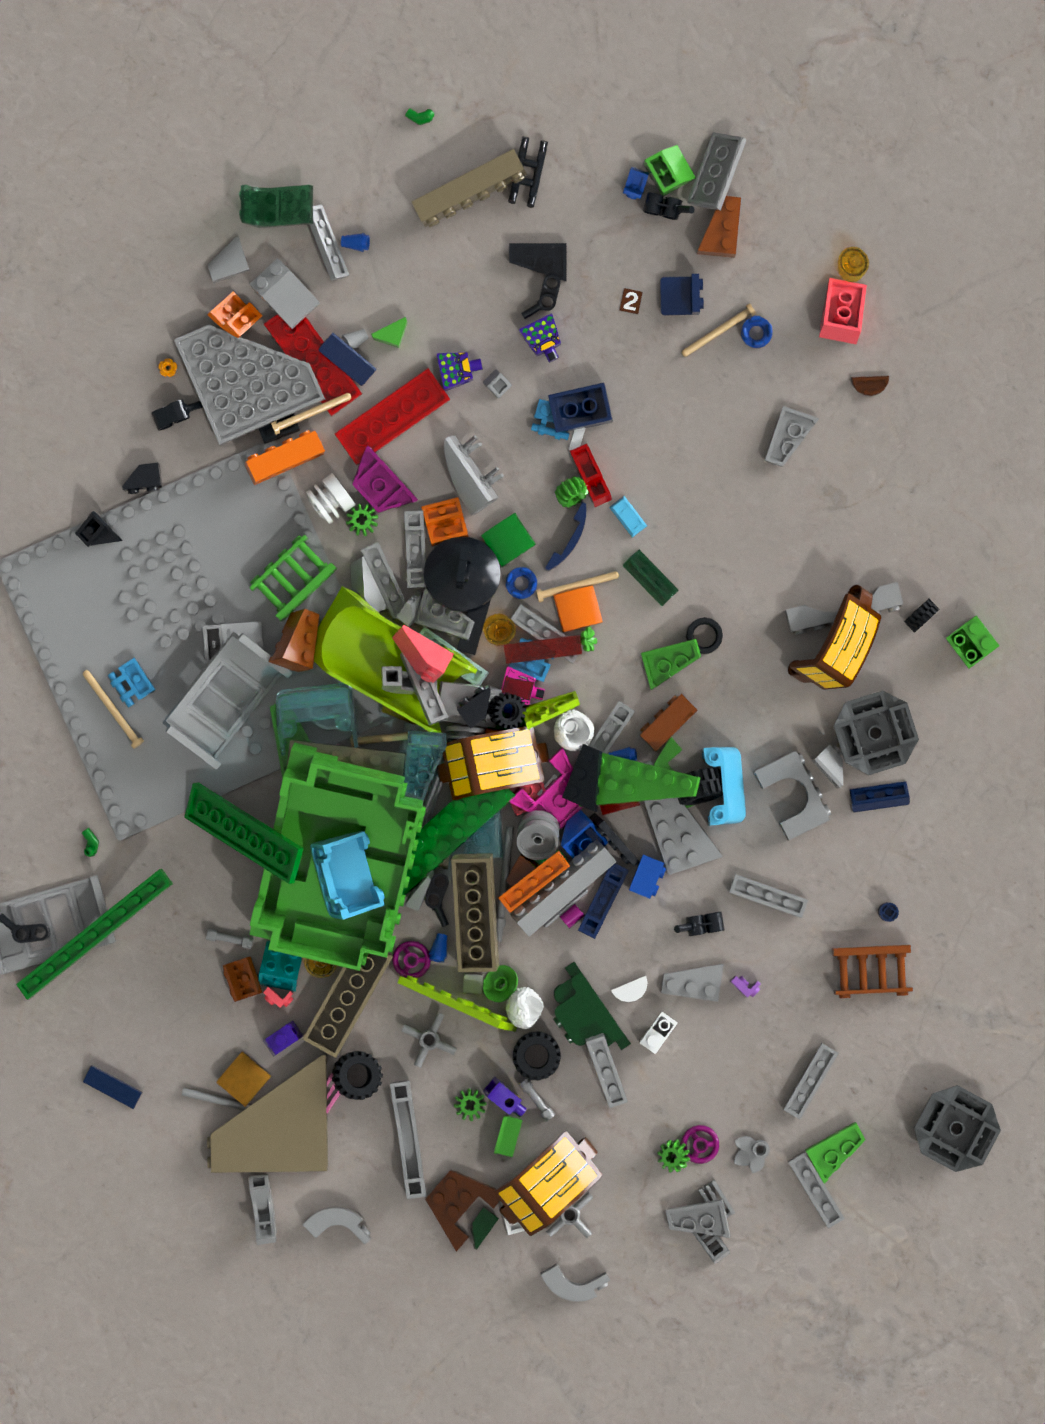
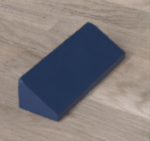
M334 333L318 349L319 352L360 386H363L377 370Z
M906 781L850 789L853 812L910 804Z
M93 1065L90 1066L83 1081L85 1084L132 1109L135 1108L143 1093Z

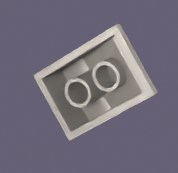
M278 258L250 283L254 292L291 329L320 304Z
M441 681L439 696L448 715V718L443 721L467 724L457 711L458 702L466 696L468 698L472 697L475 694L474 691L482 685ZM490 686L491 692L488 708L493 706L490 704L491 700L495 701L494 697L499 696L502 690ZM487 710L486 718L475 726L496 728L497 725L490 720L492 717H489L488 714L492 713V711Z

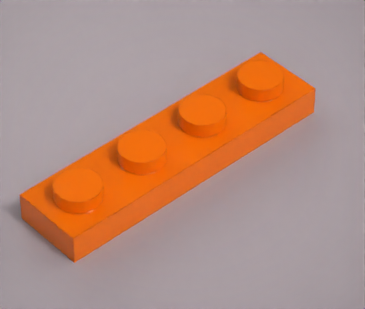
M557 851L498 897V899L511 913L569 868L570 865L562 854Z

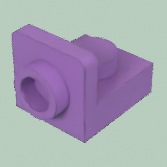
M734 976L730 981L747 998L749 996L754 997L760 991L758 986L761 983L759 981H756L750 989L747 987L749 983L742 976L740 978Z

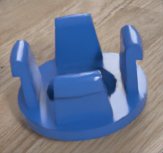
M761 316L750 317L741 328L743 341L752 348L764 347L772 338V325ZM754 326H759L763 329V337L759 340H754L750 337V329Z
M525 567L513 569L506 578L507 591L518 599L530 597L537 588L535 574ZM521 576L527 578L529 583L528 587L522 591L516 589L514 584L516 578Z

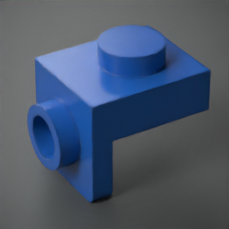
M631 167L623 193L628 198L641 199L649 173Z

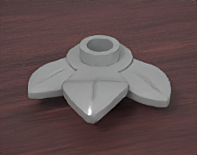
M743 1136L735 1140V1144L740 1150L735 1156L734 1163L740 1166L749 1165L752 1173L760 1171L764 1167V1158L770 1152L768 1143L764 1140L755 1141L750 1136ZM758 1146H763L764 1150L763 1152L758 1153L756 1151V1148Z

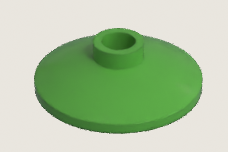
M500 965L496 972H488L483 982L485 996L493 1002H503L509 999L516 991L518 985L516 972L506 965Z

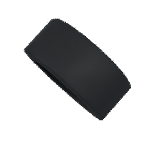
M698 618L688 627L686 639L687 641L694 639L693 633L698 626L704 624L711 626L716 634L714 643L708 647H701L699 645L698 647L700 654L712 653L722 643V628L711 618Z

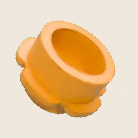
M170 358L161 361L158 366L160 374L164 377L174 376L177 370L176 362H173Z

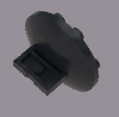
M455 537L447 539L430 552L425 562L424 582L428 593L438 604L453 611H471L482 607L495 595L500 583V565L496 555L486 544L474 538Z

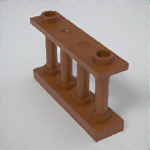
M911 945L832 948V956H837V960H839L841 990H834V994L839 995V998H851L850 994L897 992V996L908 995V992H912L913 988L906 987L905 957L906 953H911ZM876 954V958H878L879 988L868 989L866 959L868 955ZM887 954H895V957H897L898 988H887L885 961ZM851 955H856V959L859 961L860 989L848 990L847 959Z

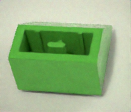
M678 145L661 150L644 160V165L662 196L696 179Z
M977 615L945 638L968 669L999 647V644Z

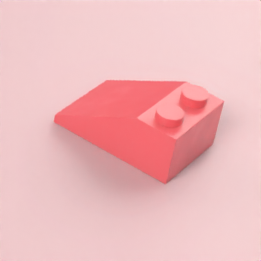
M829 278L819 337L857 344L861 333L867 285Z
M403 625L392 637L415 672L426 682L434 683L443 675L454 655L406 625Z

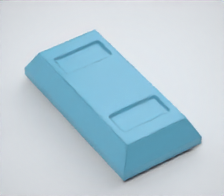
M625 496L609 507L632 538L647 527Z

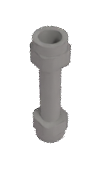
M208 928L206 940L230 942L252 949L254 940L253 937L244 936L243 938L220 933L218 930Z
M528 1078L518 1084L522 1091L527 1092L540 1109L541 1115L546 1122L556 1115L532 1088L533 1084Z

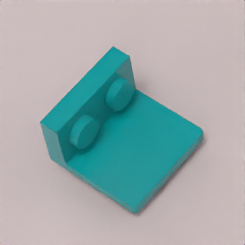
M267 941L259 971L258 981L260 985L296 992L302 957L268 950L270 941Z

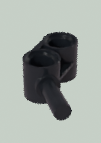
M648 192L643 212L671 220H678L679 214H692L695 209L693 206L682 205L683 201L673 197H666L664 199V196Z
M550 273L545 276L540 298L536 301L537 304L521 313L524 319L540 310L550 311L555 307L561 284L560 277L557 274ZM549 278H554L557 280V285L549 287L546 281ZM544 297H551L553 303L550 306H545L542 299Z
M181 399L168 404L166 407L159 408L151 412L158 431H161L189 419L191 411L203 408L201 401L187 405Z
M438 873L431 880L425 896V903L432 911H435L443 928L449 925L442 910V901L449 885V879L445 874ZM438 876H442L446 880V884L443 887H437L435 884V879ZM431 894H436L439 897L437 905L429 903L428 898Z
M722 911L686 917V924L674 927L676 933L688 931L689 936L725 930Z
M0 914V922L11 930L14 941L18 943L44 941L50 937L51 930L46 924L20 926L13 923L4 914ZM39 927H43L46 931L43 938L38 937L36 934V930ZM20 929L26 931V938L23 940L17 936V932Z

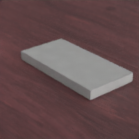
M712 133L690 192L688 204L721 211L746 143L744 137Z

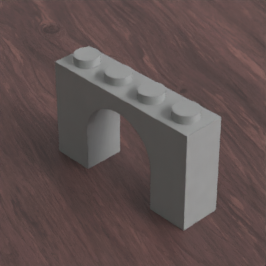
M796 751L754 771L762 789L779 780L789 778L800 782L806 790L807 802L804 809L799 814L779 823L787 840H791L829 821V816L831 815L827 804L823 806L820 800L823 796L819 788H814L812 784L814 778L810 770L806 771L803 766L806 762L802 754H797Z

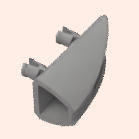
M453 435L444 440L446 463L455 489L472 516L499 498L491 485L503 478L504 475L502 473L494 477L500 470L498 467H495V469L483 476L469 454L479 446H482L481 442L472 445L478 439L477 436L474 435L462 445L457 437Z

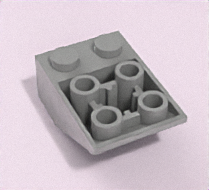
M262 622L202 626L206 665L233 632L239 636L241 633L264 650Z

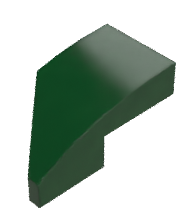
M484 1207L476 1216L470 1228L474 1241L473 1246L476 1250L499 1219Z

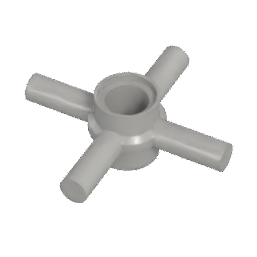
M437 1012L431 1028L423 1032L404 1024L402 1032L419 1039V1044L422 1047L414 1063L415 1066L421 1068L428 1051L436 1047L452 1055L455 1054L457 1048L440 1041L437 1033L444 1014ZM427 1034L433 1035L435 1038L434 1044H425L424 1037Z
M588 1192L575 1205L572 1204L567 1210H573L575 1217L568 1220L564 1217V1213L559 1216L560 1219L546 1231L547 1234L552 1237L565 1224H574L588 1238L592 1232L579 1218L580 1210L593 1199V1196Z

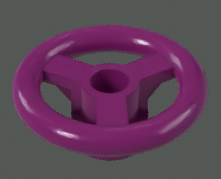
M406 941L400 944L394 951L392 958L394 969L400 976L406 978L407 975L415 978L423 976L428 971L431 963L428 949L417 941ZM408 947L419 948L425 957H418L417 954L410 952ZM401 951H403L405 954V967L403 968V970L400 968L398 963V957ZM410 956H413L415 958V962L413 964H410L408 962V958ZM418 963H425L419 972L408 973L410 968L416 967Z
M697 1125L689 1128L684 1133L681 1140V1145L683 1143L686 1144L683 1148L684 1151L688 1150L687 1140L690 1135L694 1140L692 1155L690 1153L686 1155L690 1158L691 1162L704 1164L711 1161L719 1151V1138L711 1128ZM704 1131L708 1133L713 1141H707L705 1138L698 1137L696 1132ZM699 1141L704 1143L702 1148L697 1147ZM708 1147H713L712 1152L708 1156L697 1158L699 1153H704Z

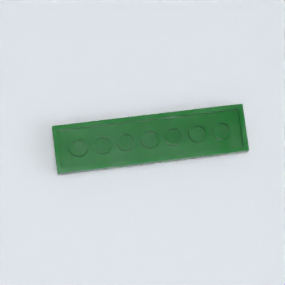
M199 782L192 784L184 818L286 883H295L303 847Z
M504 789L452 800L421 828V832H417L415 837L419 841L416 851H412V854H415L412 870L408 869L406 875L410 877L408 888H403L402 895H407L413 890L427 873L434 871L516 796L512 790Z

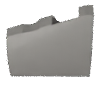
M239 236L235 237L208 264L213 283L250 271Z
M418 590L396 616V619L409 628L415 620L422 599L421 591Z

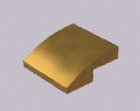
M242 1051L216 1083L246 1107L270 1079L271 1075Z

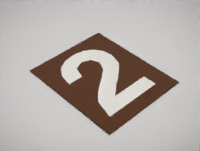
M624 288L620 311L638 314L643 292Z

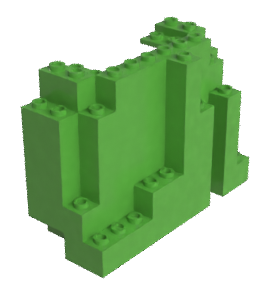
M294 743L279 793L281 797L273 829L304 849L295 883L288 884L264 869L258 898L251 917L249 935L269 939L268 950L360 971L361 965L365 966L368 953L387 958L388 952L392 953L396 936L392 935L395 924L399 925L401 913H398L399 906L404 905L406 896L402 895L403 888H408L410 877L406 875L408 869L412 870L415 854H412V851H416L419 841L415 839L416 832H421L426 807L423 806V800L405 796L408 784L404 782L405 776L337 761V756L316 752V747ZM365 831L370 840L368 848L364 850L373 885L382 889L384 893V906L344 920L333 918L329 915L325 905L310 845L318 841Z

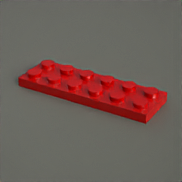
M278 315L264 323V326L286 355L311 365L325 397V400L321 401L322 404L343 394L350 393L351 399L327 410L331 417L362 395L350 376L319 352L318 349L324 341L306 317L293 329Z
M428 368L336 432L335 436L357 466L360 464L366 446H369L376 453L450 401V398Z

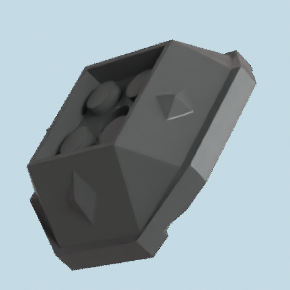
M883 690L845 702L833 725L844 762L868 776L906 764L919 741L908 703ZM872 728H877L880 731V736L877 739L872 738L870 735Z
M958 1085L932 1093L914 1126L921 1154L954 1172L983 1165L1001 1132L993 1105ZM959 1123L961 1125L960 1132L952 1133V1125Z

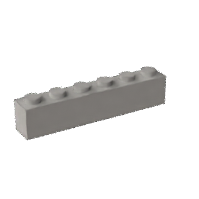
M596 839L584 851L573 858L569 863V868L518 906L510 915L530 937L617 861L600 841Z

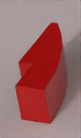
M588 444L571 450L570 454L582 480L587 486L588 494L594 507L611 501V493Z

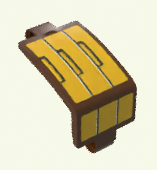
M853 585L849 589L848 594H845L830 632L816 658L792 661L788 666V673L800 682H812L823 690L851 686L871 650L881 621V615L871 609L872 594L860 585Z
M527 726L443 743L441 744L444 763L436 765L439 782H449L452 800H458L479 794L544 782L541 763L549 762L550 758L547 744H537L534 728L527 729Z
M565 1131L518 1175L494 1191V1194L503 1203L499 1212L509 1224L512 1223L513 1225L518 1222L529 1236L543 1230L602 1177V1173L591 1161L598 1151L586 1137L576 1143L571 1135Z

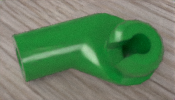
M409 108L405 117L418 125H423L433 120L434 112L431 109H427L424 112L417 113Z
M87 828L81 834L87 840L84 854L87 857L95 856L98 851L99 840L90 828Z

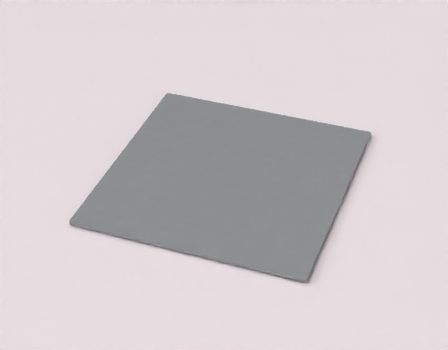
M275 440L266 444L264 442L166 485L158 489V491L148 493L99 515L123 541L87 547L75 534L83 524L81 523L0 560V577L118 840H124L186 812L193 783L199 782L219 796H222L280 770L270 706L285 698L288 699L311 742L336 745L351 738V735H358L397 717V713L330 676L314 662L313 669L299 673L290 670L292 675L289 678H286L284 675L280 676L216 758L221 763L217 770L165 731L167 727L162 722L206 666L202 626L262 622L264 651L273 656L276 650L275 646L277 642H280L283 635L282 630L288 617L283 622L275 616L278 613L276 611L277 608L258 588L252 591L249 588L252 585L250 582L257 575L261 577L266 572L264 568L271 562L275 563L279 559L278 555L285 548L289 550L293 546L292 541L299 535L301 537L306 535L309 539L305 544L324 564H330L289 471L254 486L245 467V462L248 461L247 458L256 453L259 456L265 453L264 450L271 446L277 448ZM299 548L291 555L310 577L313 576L315 578L320 573L318 571L319 568ZM286 562L277 569L296 590L299 589L301 591L306 587L303 579ZM335 573L293 612L307 609L320 614L319 627L341 589ZM272 575L263 582L282 603L288 604L292 600L291 595ZM135 658L156 690L141 700H138L137 696L133 695L131 699L135 704L128 708L126 703L122 702L119 698L120 694L116 688H113L110 684L111 680L108 675L115 672L117 677L121 676L122 673L118 668ZM225 667L222 668L211 682L213 686L242 708L256 692ZM85 670L92 674L137 737H142L144 742L135 749L132 748V741L84 678L83 672ZM126 680L123 681L122 685L128 692L131 690V687ZM208 688L194 704L225 729H227L239 713ZM321 689H338L348 697L351 703L352 713L350 719L345 726L338 730L328 731L321 729L313 723L309 716L308 706L310 699ZM333 706L326 707L328 713L333 711Z

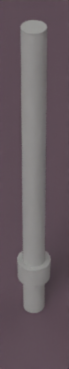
M506 826L499 897L508 888L506 879L509 876L514 827ZM498 900L497 909L498 942H502L503 927L506 924V919H504L505 906L500 900Z

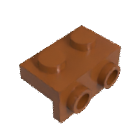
M251 956L223 965V973L227 979L230 995L233 997L234 1002L263 993Z

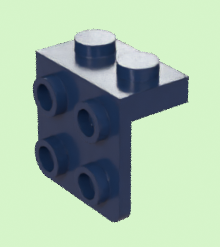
M699 273L691 274V277L661 278L662 315L700 314V309H704V300L700 298V290H703V279H699Z

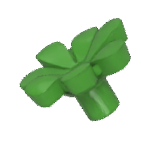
M586 627L585 631L581 632V636L576 637V643L584 645V651H594L593 644H597V638H593L595 635L594 630L591 627Z

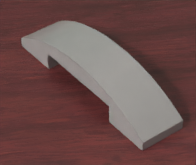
M404 511L407 588L426 587L424 582V566L426 562L423 511Z
M619 701L589 746L607 754L635 711Z

